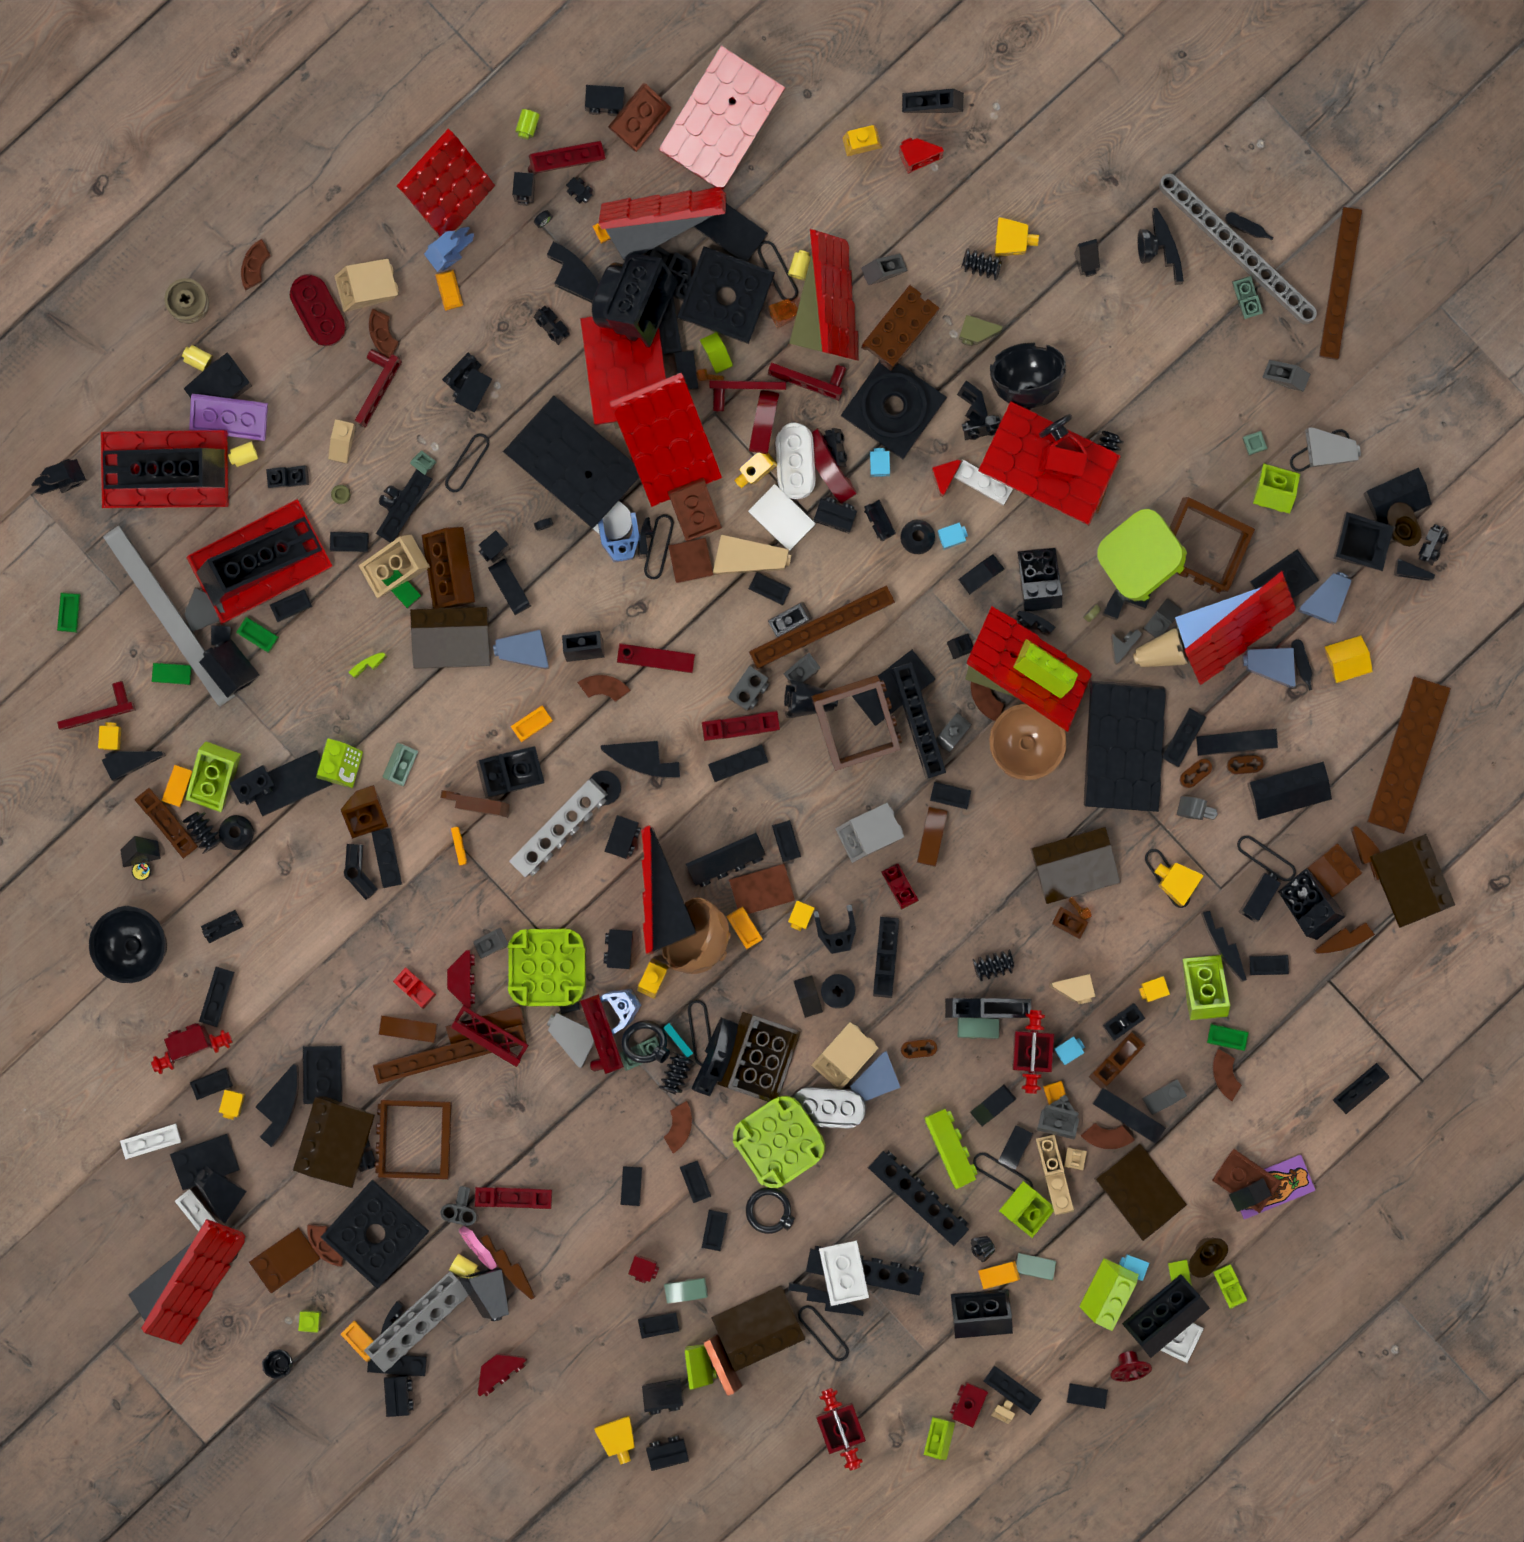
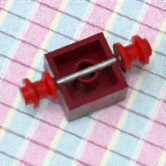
M1030 1010V1014H1026L1030 1021L1029 1025L1025 1026V1029H1031V1032L1014 1031L1012 1070L1028 1071L1030 1073L1022 1074V1077L1026 1078V1085H1023L1022 1089H1025V1093L1037 1094V1090H1041L1037 1082L1038 1079L1042 1078V1075L1034 1073L1052 1072L1054 1034L1038 1033L1039 1031L1037 1030L1045 1029V1027L1041 1026V1019L1045 1018V1015H1041L1042 1011Z
M199 1023L185 1027L186 1031L184 1032L176 1030L168 1033V1038L164 1039L168 1051L165 1052L162 1058L153 1057L154 1061H151L154 1072L163 1074V1069L165 1068L175 1069V1061L198 1052L213 1048L215 1053H218L219 1048L222 1046L230 1048V1043H233L229 1032L226 1033L225 1030H221L220 1035L216 1037L212 1034L208 1035L205 1025H199Z
M832 1388L823 1390L819 1398L825 1401L826 1406L823 1409L827 1412L816 1415V1419L828 1452L832 1454L844 1449L845 1451L841 1452L840 1456L846 1459L845 1469L849 1468L852 1471L860 1468V1463L863 1460L857 1458L856 1452L859 1449L858 1447L852 1448L851 1446L865 1442L866 1439L853 1403L841 1406L842 1402H838L835 1397L838 1393L837 1390L833 1391Z

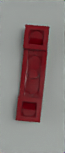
M765 390L760 391L749 446L750 452L768 455L779 393Z
M819 428L811 432L814 443L815 467L830 491L842 504L855 496L857 492L848 477L845 478L841 469L837 466V462L827 447V441Z
M778 711L757 715L702 722L704 741L778 731L780 730Z
M475 1187V1207L552 1209V1190Z

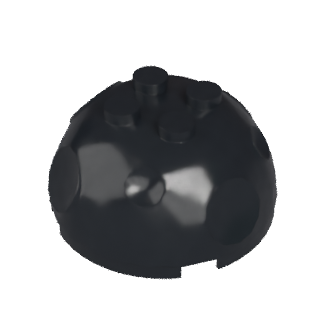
M1021 343L1008 347L995 356L993 365L990 364V377L993 387L998 396L1007 403L1011 401L1028 410L1047 405L1058 396L1065 382V358L1059 350L1050 345H1046V348L1037 347L1035 343Z
M132 906L117 907L101 916L92 928L89 937V953L96 968L105 977L119 983H135L151 976L159 968L167 952V938L159 921L144 909Z

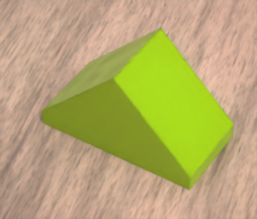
M715 332L700 339V343L716 374L733 367L725 345L718 333Z

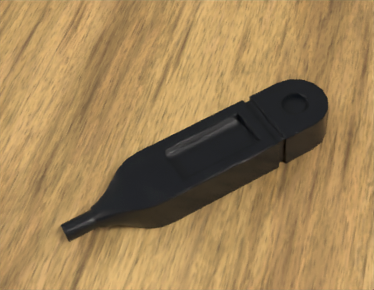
M1229 212L1225 217V222L1228 225L1255 238H1268L1270 240L1274 238L1268 235L1262 226L1236 213Z
M1296 639L1291 643V648H1294V659L1300 678L1308 685L1310 691L1312 690V670L1303 642Z

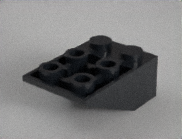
M1056 548L1018 551L1024 611L1062 608L1063 595Z
M1308 868L1278 891L1306 937L1318 940L1346 917L1337 902Z
M681 1378L642 1385L644 1411L649 1412V1415L659 1414L662 1409H668L669 1412L677 1411L684 1405Z

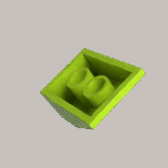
M205 741L198 749L185 800L222 812L231 788L229 783L234 780L241 754Z
M1221 955L1183 959L1186 999L1190 1020L1228 1017L1230 1002Z
M704 1344L685 1347L689 1389L713 1384V1379H717L715 1368L711 1365V1359Z

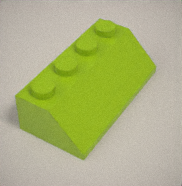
M944 1108L924 1117L954 1188L959 1189L975 1181V1175H978L974 1164L970 1165L967 1158L970 1155L966 1146H961L959 1140L962 1139L958 1128L954 1130L951 1122L955 1120L951 1111L947 1112Z

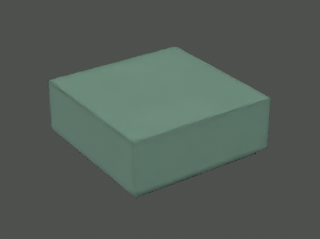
M1261 431L1242 438L1249 456L1267 450Z
M421 450L411 460L410 464L425 475L434 467L436 461Z

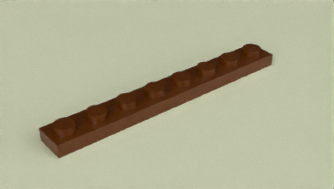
M1342 208L1319 357L1339 359L1362 215L1361 209Z
M886 585L749 651V654L756 668L759 669L894 604L895 601Z
M522 1024L504 1028L510 1034L527 1043ZM493 1034L494 1042L497 1044L506 1042L503 1034ZM468 1038L374 1064L373 1068L377 1082L381 1084L492 1052ZM509 1044V1047L512 1048L515 1046H519L520 1044Z

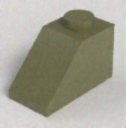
M966 315L959 340H962V344L967 346L978 345L1000 334L1003 326Z

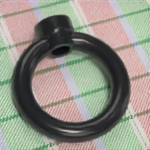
M636 1022L629 1026L622 1036L621 1045L623 1052L634 1062L650 1063L657 1060L663 1063L670 1054V1051L666 1048V1033L662 1027L654 1022ZM650 1029L658 1034L660 1044L653 1050L652 1054L641 1056L631 1050L629 1039L637 1030Z
M769 1187L759 1189L747 1201V1220L755 1230L761 1233L773 1234L781 1231L783 1228L788 1231L795 1220V1217L791 1215L792 1210L789 1199L778 1189ZM765 1195L777 1197L784 1207L783 1216L773 1226L760 1224L753 1214L755 1202Z

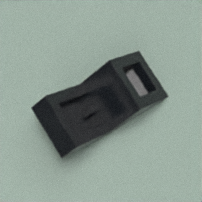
M965 381L957 395L971 404L965 416L980 426L988 416L981 390Z
M992 554L958 580L970 595L1001 573L1004 568L994 554Z
M1003 1084L972 1109L970 1113L983 1127L1014 1102L1016 1097Z

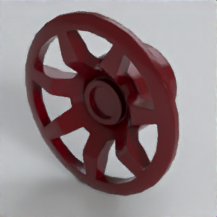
M1128 1351L1118 1356L1120 1366L1113 1369L1110 1376L1111 1379L1118 1382L1135 1381L1148 1375L1152 1371V1366L1150 1363L1139 1361L1136 1352Z

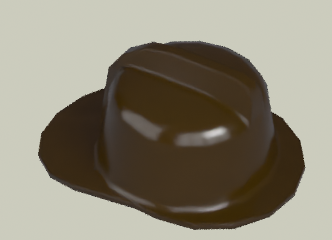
M1402 502L1395 503L1390 507L1387 515L1389 525L1394 527L1391 537L1395 542L1403 546H1415L1422 538V531L1416 516L1407 504Z
M1214 1237L1200 1240L1196 1246V1252L1189 1261V1271L1197 1278H1204L1210 1275L1228 1254L1226 1242Z

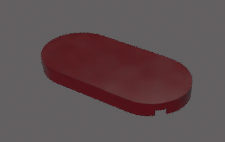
M306 274L295 279L290 289V300L310 338L321 346L337 344L345 334L346 325L327 286L322 279L314 275Z

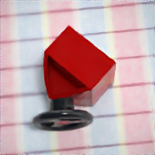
M1071 414L1060 418L1039 433L1040 438L1052 434L1055 441L1042 449L1038 471L1073 479L1083 477L1087 452L1081 443L1072 434H1069L1066 427L1063 426L1072 419Z

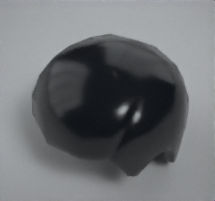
M273 1350L262 1361L263 1371L268 1377L282 1379L291 1372L294 1363L293 1358L284 1350Z

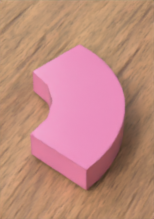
M465 1226L458 1229L462 1238L478 1256V1259L490 1270L496 1268L497 1265L492 1255L480 1243L473 1231Z

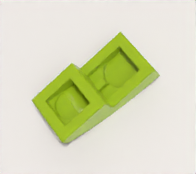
M383 652L372 655L358 663L348 673L356 679L368 665L375 670L387 656Z
M1231 1264L1213 1272L1229 1309L1247 1302V1298Z

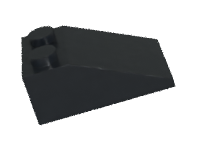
M227 352L200 373L184 390L190 398L192 394L235 399L251 388L252 385Z
M227 1134L170 1154L182 1190L197 1186L194 1181L199 1171L205 1165L223 1176L240 1170Z

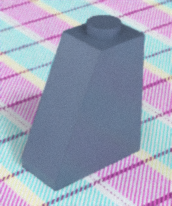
M1333 573L1299 607L1298 612L1334 625L1352 580L1348 579V575L1344 573Z
M540 630L495 640L496 645H493L495 657L499 656L501 661L549 669Z
M1294 648L1245 651L1246 654L1242 656L1243 666H1246V671L1289 688L1295 687Z
M887 1051L883 1052L850 1086L851 1090L858 1092L865 1101L901 1088Z

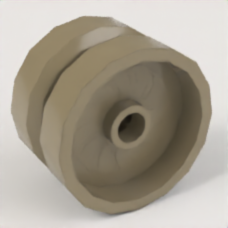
M183 278L176 280L169 285L165 292L164 301L167 310L174 319L181 323H196L203 319L208 312L210 303L208 294L193 279ZM186 299H189V300H188V301H189L188 304H185V303H184Z

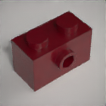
M635 1254L628 1274L634 1276L636 1281L646 1283V1281L650 1282L652 1278H656L660 1267L656 1266L657 1261Z
M966 1382L965 1385L961 1384L957 1395L960 1396L958 1402H953L949 1412L952 1414L951 1418L973 1428L988 1391L969 1382Z

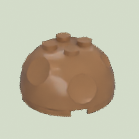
M1025 703L1015 705L1004 711L996 719L991 729L989 740L993 759L1005 774L1015 779L1034 780L1048 775L1060 764L1066 753L1065 730Z
M696 897L686 901L685 905L697 935L662 949L663 958L667 959L669 963L667 966L686 974L703 973L711 969L718 961H723L726 958V949L731 937L724 914L708 900Z

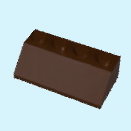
M443 528L423 534L422 542L425 559L430 566L427 569L433 609L458 607L474 603L475 597L464 528Z

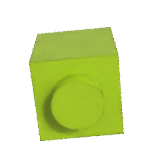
M300 1311L298 1331L318 1333L320 1331L321 1312Z

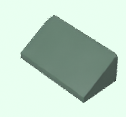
M397 743L382 777L404 786L418 751Z
M1018 1253L1016 1261L1018 1273L1053 1280L1056 1261Z

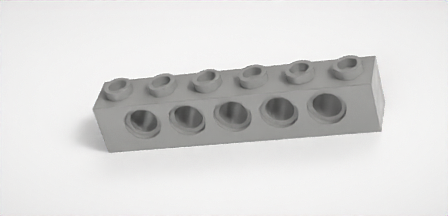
M592 778L589 779L509 862L524 877L529 875L533 877L540 870L538 866L543 861L546 863L553 857V850L556 847L560 849L567 842L565 838L569 834L573 836L580 829L578 825L582 821L587 822L593 816V809L595 807L599 809L607 801L605 797L608 794ZM584 797L590 799L591 805L589 807H585L582 804ZM571 810L575 811L578 815L576 821L569 818ZM557 824H561L564 827L563 834L556 832ZM544 838H548L551 841L549 848L543 846L542 841ZM531 851L537 853V861L530 859L529 854Z
M451 1271L446 1274L364 1350L366 1354L383 1372L391 1368L397 1360L405 1355L409 1349L419 1342L445 1316L450 1314L458 1304L465 1300L468 1294L461 1282Z

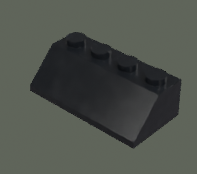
M1324 761L1247 783L1258 820L1332 800Z
M754 833L686 863V866L695 886L700 885L702 888L711 884L710 880L717 877L720 880L729 876L728 872L735 869V872L745 869V864L751 861L753 864L763 861V856L766 854L757 833Z
M1180 1274L1125 1320L1122 1325L1148 1356L1152 1358L1210 1308Z

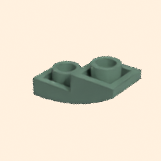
M1251 276L1232 281L1244 319L1262 314L1261 304L1258 295H1256Z
M958 1018L957 1037L998 1039L999 1019Z
M655 1036L631 1047V1050L638 1055L646 1056L652 1054L653 1050L659 1046V1043ZM624 1052L619 1053L626 1071L643 1064L632 1061Z
M705 1278L664 1284L667 1303L708 1297Z

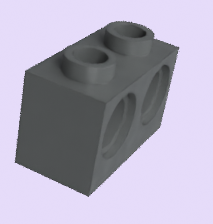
M749 665L728 696V699L746 711L749 708L753 710L759 701L756 699L759 693L764 694L770 685L767 683L769 679ZM758 677L761 683L759 686L753 687L750 684V679ZM743 692L750 695V699L746 703L739 700V695Z

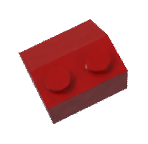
M908 138L902 141V145L899 146L898 154L908 174L943 158L944 150L942 147L918 138L914 140Z

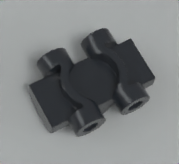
M573 177L566 184L569 188L566 192L570 196L575 194L577 196L575 200L579 204L582 201L586 204L593 196L591 194L593 190L588 185L584 187L583 184L585 182L580 177L578 179Z

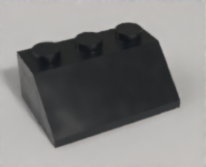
M1419 467L1364 493L1375 520L1387 525L1389 524L1387 519L1388 510L1395 503H1405L1411 507L1413 512L1432 505L1426 482Z
M1008 1289L951 1294L955 1339L1013 1334Z

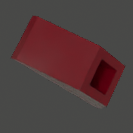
M898 863L881 871L901 910L919 901Z
M466 950L447 969V989L467 1008H472V1004H475V993H472V985H475V973L471 971V966H475V954H471V950Z
M497 1353L481 1366L477 1394L479 1396L483 1394L488 1396L495 1390L493 1388L494 1385L498 1382L502 1385L510 1379L509 1374L515 1370L517 1373L526 1366L524 1362L527 1359L524 1356Z

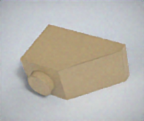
M335 419L330 440L329 460L347 464L356 429L353 423Z

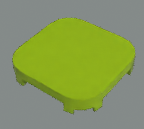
M1143 509L1134 513L1100 542L1097 550V557L1101 566L1119 592L1133 601L1149 599L1148 595L1176 572L1180 574L1185 569L1183 567L1187 554L1185 547L1178 541L1164 521L1165 519L1150 509Z
M523 929L513 935L508 943V992L515 1002L528 1007L570 1006L582 999L586 989V947L580 934L570 929Z
M790 1096L774 1098L740 1121L735 1126L733 1132L735 1148L737 1147L757 1177V1181L769 1188L784 1186L815 1165L825 1152V1141L802 1105Z

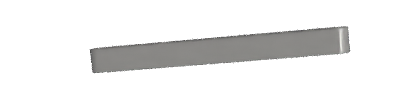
M1166 174L1162 177L1159 188L1165 196L1300 323L1307 325L1313 322L1317 312L1312 304L1176 176ZM1170 180L1173 183V187L1166 188L1163 182ZM1184 193L1187 196V200L1180 201L1177 195ZM1198 206L1201 209V213L1194 214L1191 211V207ZM1212 219L1215 226H1206L1205 220ZM1221 232L1227 233L1228 236H1229V239H1228V240H1222V239H1220L1219 233H1221ZM1233 246H1241L1243 250L1242 253H1235L1233 251ZM1247 259H1255L1256 266H1249ZM1267 271L1270 274V279H1263L1261 272ZM1281 284L1284 287V292L1278 293L1274 288L1275 285ZM1290 297L1296 298L1298 305H1290L1288 299ZM1304 310L1310 311L1312 318H1304L1302 312Z
M118 525L103 536L105 541L217 705L221 707L234 698L235 694L227 698L199 663L204 657V648L193 632H191V629L121 527Z

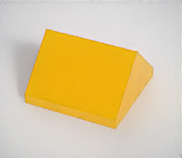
M1362 636L1324 647L1335 683L1373 672L1370 652Z

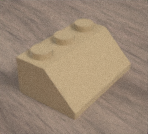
M1090 974L1049 984V988L1072 1002L1077 1001L1078 1004L1092 1002L1091 998L1095 997Z

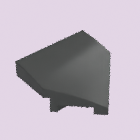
M195 587L184 613L191 632L219 622L217 613L208 595ZM222 603L216 605L219 612H225Z
M1066 1095L1050 1105H1046L1041 1111L1037 1127L1038 1131L1075 1139L1079 1114L1075 1112Z

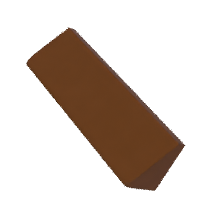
M521 1006L482 1016L502 1029L525 1024ZM470 1019L462 1022L464 1024L472 1023L473 1020ZM476 1024L479 1033L489 1032L487 1024ZM451 1025L445 1026L450 1043L468 1039L450 1028Z

